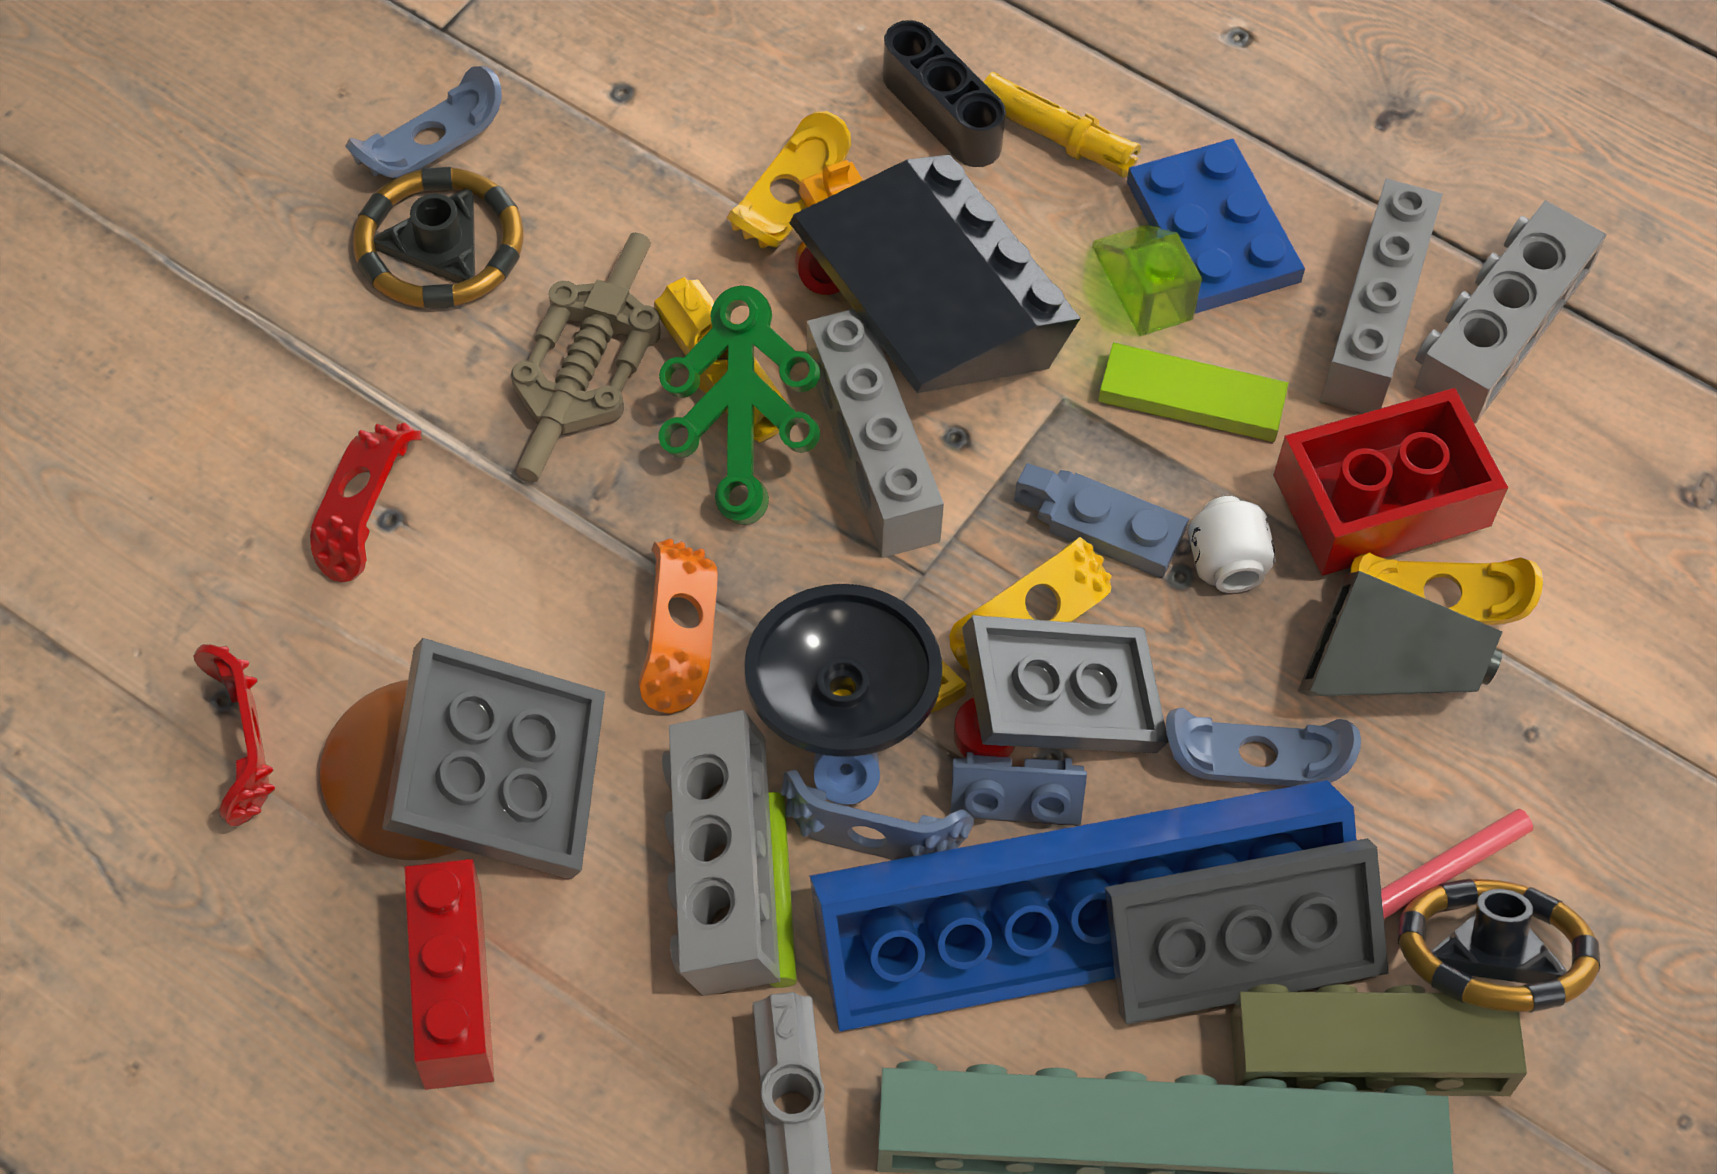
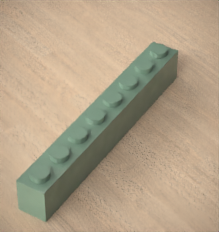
M904 1061L897 1064L896 1068L882 1067L877 1172L911 1174H1453L1448 1096L1427 1095L1425 1089L1410 1085L1394 1086L1386 1089L1384 1093L1357 1092V1088L1354 1085L1345 1082H1327L1315 1086L1314 1089L1287 1088L1285 1082L1271 1078L1254 1079L1246 1082L1244 1086L1218 1085L1216 1079L1205 1075H1186L1177 1078L1175 1082L1147 1081L1145 1075L1132 1071L1113 1072L1106 1075L1105 1079L1080 1078L1077 1077L1076 1072L1065 1068H1045L1037 1071L1035 1075L1007 1074V1070L1004 1067L992 1064L972 1065L966 1069V1072L938 1070L935 1064L926 1061Z

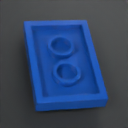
M1234 138L1129 168L1127 184L1195 314L1302 282L1305 267Z

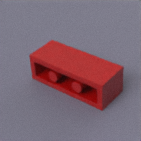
M465 859L404 866L414 1060L424 1089L430 1090L495 1082L482 890L474 860Z

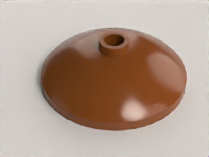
M402 680L378 688L365 695L353 704L337 721L326 740L320 762L321 789L328 810L336 824L351 840L373 853L399 860L438 858L454 853L459 849L382 829L408 680Z

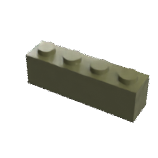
M1263 984L1250 988L1248 992H1240L1230 1015L1235 1085L1244 1086L1246 1082L1254 1079L1271 1078L1285 1082L1287 1088L1314 1089L1315 1086L1327 1082H1345L1354 1085L1357 1088V1092L1384 1093L1390 1087L1410 1085L1421 1087L1426 1090L1427 1095L1511 1096L1527 1074L1519 1012L1498 1011L1462 1003L1444 993H1426L1423 987L1417 985H1399L1387 989L1384 993L1357 992L1355 987L1344 984L1324 986L1316 992H1289V989L1283 985Z

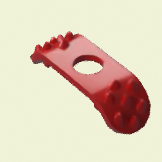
M407 423L397 424L396 431L384 425L376 424L374 427L375 432L359 430L358 436H355L347 446L315 515L310 532L311 552L315 564L324 575L333 581H352L364 571L367 561L365 542L370 533L366 526L367 521L396 457L404 456L409 441L422 440L421 430H414ZM364 472L370 473L369 481L363 490L354 496L344 497L345 487L352 478Z
M202 644L193 655L196 665L207 675L225 685L232 703H239L247 756L236 760V782L224 796L219 809L220 817L227 824L239 826L249 821L253 816L260 814L261 807L268 795L275 790V786L269 784L268 775L274 769L266 765L255 700L251 692V688L257 683V678L244 674L243 670L249 666V661L237 659L229 652L227 646L217 647L211 644Z

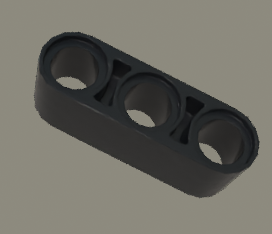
M903 20L889 27L884 36L883 82L887 88L958 161L971 167H984L994 163L1002 151L1006 113L1001 99L925 24L914 20Z

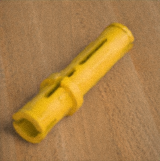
M991 72L984 80V83L1003 102L1006 118L1065 147L1066 154L1077 160L1085 157L1117 173L1122 178L1127 177L1129 168L1135 166L1138 157L1132 156V154L1138 155L1141 152V145L1100 126L1098 118L1088 113L1085 116L1073 113L1011 82L996 72Z

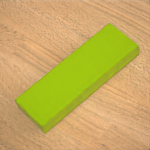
M1113 342L1098 402L1275 442L1289 382Z

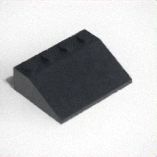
M951 155L907 159L793 214L789 222L916 393L1049 369L1081 319L1064 298L1060 288L1051 282L1031 257L1028 248L1015 237L999 217L996 208L983 197L967 177L963 167Z

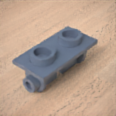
M967 752L966 758H953L950 814L959 810H965L973 818L1081 825L1087 771H1084V766L1072 765L1071 758H1064V761L1025 758L1024 767H1012V758L978 756L974 755L973 752Z

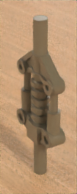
M634 232L629 235L607 282L597 279L595 283L575 285L570 281H559L549 289L550 307L534 339L537 343L528 361L517 363L511 371L513 389L537 423L532 438L516 468L517 475L526 481L537 482L561 433H572L607 422H613L621 417L624 411L621 392L630 373L637 371L647 347L657 343L660 339L661 329L658 311L652 306L643 305L629 291L651 246L648 237L641 233ZM572 320L582 322L580 331L577 332L574 343L568 351V356L565 357L562 363V369L556 375L555 382L548 381L540 370L548 350L556 346L567 322ZM619 334L627 336L616 360L618 369L610 386H603L586 392L589 381L592 380L595 373V368L598 367L601 356L604 354L607 343L610 342L612 336H619Z

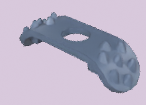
M487 66L471 67L465 72L459 86L447 92L448 98L383 137L377 133L366 141L350 138L345 145L346 149L353 155L356 164L360 165L363 162L370 168L372 175L375 177L380 173L396 179L407 173L417 171L478 135L492 123L498 113L502 100L498 76ZM436 127L445 131L443 138L433 144L422 145L414 141L415 136L426 128Z
M1185 708L1170 710L1166 718V737L1173 753V759L1193 776L1208 780L1298 786L1325 780L1331 783L1349 772L1356 762L1361 749L1359 729L1353 723L1343 719H1336L1321 726L1307 725L1301 729L1212 722V718L1196 717ZM1248 742H1262L1274 750L1276 761L1266 767H1255L1242 759L1239 749Z
M797 770L786 771L783 775L781 795L787 798L786 816H793L803 837L809 836L823 843L896 860L956 849L968 838L974 824V818L965 810L953 812L943 819L922 815L919 822L914 823L827 802L826 792L806 786ZM852 827H869L882 833L885 838H866L856 833Z

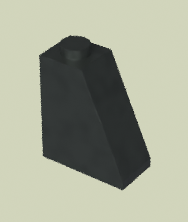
M1362 571L1349 573L1343 579L1298 692L1307 696L1478 692L1481 684L1488 685L1492 681L1500 666L1503 651L1496 647L1502 631Z

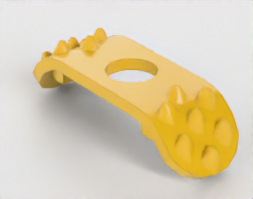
M815 111L804 117L787 144L738 206L730 210L726 218L731 222L732 230L738 231L742 229L745 239L757 238L760 248H765L769 245L774 248L779 247L794 230L789 224L793 214L807 207L802 198L791 204L778 201L771 193V184L779 179H789L800 186L802 179L821 173L824 167L845 160L851 147V134L845 122L837 115L828 111Z
M1079 537L989 601L963 616L953 624L949 634L950 648L962 667L969 670L962 627L972 615L1035 620L1029 615L1025 605L1026 595L1035 585L1048 587L1056 597L1057 610L1049 621L1072 622L1104 599L1111 592L1112 588L1110 583L1112 576L1105 571L1102 565L1104 562L1103 556L1095 554L1093 545Z
M1367 553L1355 557L1351 565V573L1362 571L1425 598L1424 587L1430 580L1438 577L1451 579L1460 588L1461 598L1457 604L1448 609L1486 625L1507 624L1529 616L1539 602L1543 587L1542 571L1537 563L1522 557L1503 562L1457 563L1397 561Z

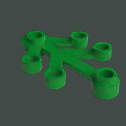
M740 285L725 290L717 297L711 309L712 329L684 358L674 357L662 365L659 372V380L663 388L677 398H685L695 393L700 384V375L728 349V371L683 418L674 417L665 421L659 430L658 439L662 448L672 456L677 458L688 457L698 448L700 437L728 409L727 476L717 486L715 502L718 510L730 521L740 525H748L758 521L765 514L769 504L766 487L753 476L754 406L779 429L781 440L792 451L798 453L808 452L817 445L820 438V429L817 423L808 414L796 412L754 372V346L779 366L781 379L793 391L806 392L814 388L820 378V368L808 353L795 351L770 327L772 310L766 297L753 287ZM739 306L749 307V316L744 322L740 324L731 323V313L735 308ZM800 362L808 363L810 369L807 377L801 381L791 380L790 371L792 367ZM681 368L688 369L689 377L687 382L680 387H673L671 385L673 373ZM801 422L807 423L809 425L808 436L800 442L791 441L790 431L792 427ZM686 428L688 430L686 443L680 447H672L670 443L672 433L677 429ZM737 486H746L748 489L746 501L738 506L731 505L729 501L731 491Z

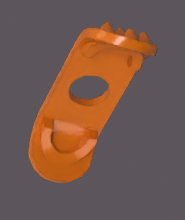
M669 538L662 542L654 541L651 549L656 557V576L649 646L638 685L641 697L649 708L671 714L683 711L693 705L700 696L708 677L712 652L718 572L714 561L705 557L704 549L700 548L693 551L691 547L685 548L684 542L681 541L674 544V540ZM681 597L690 601L695 606L699 616L696 627L684 628L673 621L668 610L670 599Z

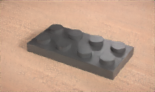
M1368 838L1105 887L1119 1013L1126 1024L1234 1004L1240 992H1248L1250 988L1263 984H1279L1286 986L1289 992H1296L1389 974L1377 846Z

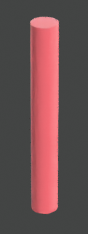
M1516 809L1382 888L1384 919L1407 906L1424 891L1446 883L1532 832L1533 823L1528 814L1522 809Z

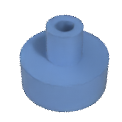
M877 752L854 757L815 754L814 781L817 789L826 792V799L838 804H855L867 799L876 790L880 780Z

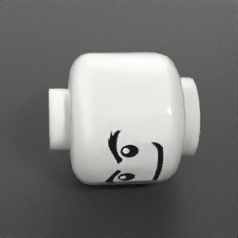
M1223 496L1213 499L1205 505L1204 510L1193 518L1188 527L1190 546L1199 578L1209 585L1216 586L1221 592L1239 593L1255 588L1263 582L1265 574L1270 571L1276 561L1275 548L1267 516L1254 503L1240 501V499L1234 496Z

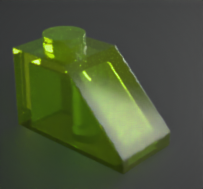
M1143 225L1093 241L1092 248L1139 337L1193 320L1202 277L1178 233L1150 225Z

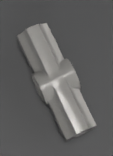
M795 992L770 994L767 998L752 1004L761 1089V1111L765 1129L769 1174H832L824 1109L825 1088L820 1073L812 997L797 995ZM789 1092L800 1093L811 1102L806 1110L797 1114H787L779 1110L774 1103L780 1096Z

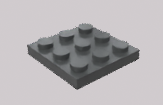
M422 638L413 648L382 829L572 879L582 871L605 691Z

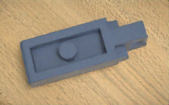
M1027 463L1016 483L1014 501L1039 511L1038 519L1050 525L1049 533L1071 542L1081 537L1087 543L1093 545V551L1159 578H1164L1187 530L1189 518L1078 473L1073 474L1070 471L1060 470L1057 475L1054 471Z

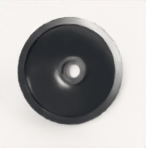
M831 584L798 592L777 604L762 618L753 631L746 649L744 661L745 683L750 702L756 713L775 734L785 741L801 749L821 755L836 757L867 755L882 751L903 741L915 732L928 718L935 706L941 688L942 657L936 637L929 625L908 604L889 593L872 587L854 584ZM844 689L850 691L852 694L848 696H839L833 694V692Z

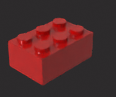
M1456 388L1285 435L1273 474L1322 576L1351 568L1355 557L1362 554L1371 553L1385 558L1491 527L1509 488Z

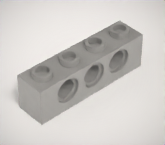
M1385 179L1320 399L1321 403L1360 414L1382 408L1394 372L1443 193Z
M1546 200L1531 219L1522 215L1514 224L1505 240L1504 246L1507 247V250L1504 254L1499 256L1492 253L1482 266L1475 280V284L1479 285L1472 295L1463 291L1455 300L1445 320L1449 325L1443 333L1435 329L1432 330L1421 345L1415 360L1421 363L1422 367L1414 388L1426 395L1456 388L1473 422L1477 423L1592 270L1607 234Z
M854 309L808 320L807 353L816 361L820 368V378L816 388L881 557L884 558L939 543L941 541L944 502L880 343Z
M744 710L669 725L670 750L663 753L662 766L665 780L672 790V810L667 811L665 814V830L669 844L674 849L675 871L669 873L667 880L668 894L671 904L677 912L678 934L672 935L670 940L673 966L676 972L682 975L703 996L781 982L765 736ZM723 784L715 796L705 799L711 789ZM727 844L719 857L708 861L709 856L717 847ZM730 905L728 914L720 922L711 924L715 913L721 908Z

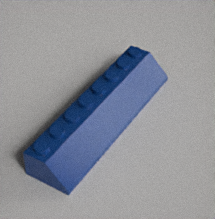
M1328 780L809 875L818 938L839 1031H845L1115 979L1105 887L1355 841L1357 837L1354 806Z

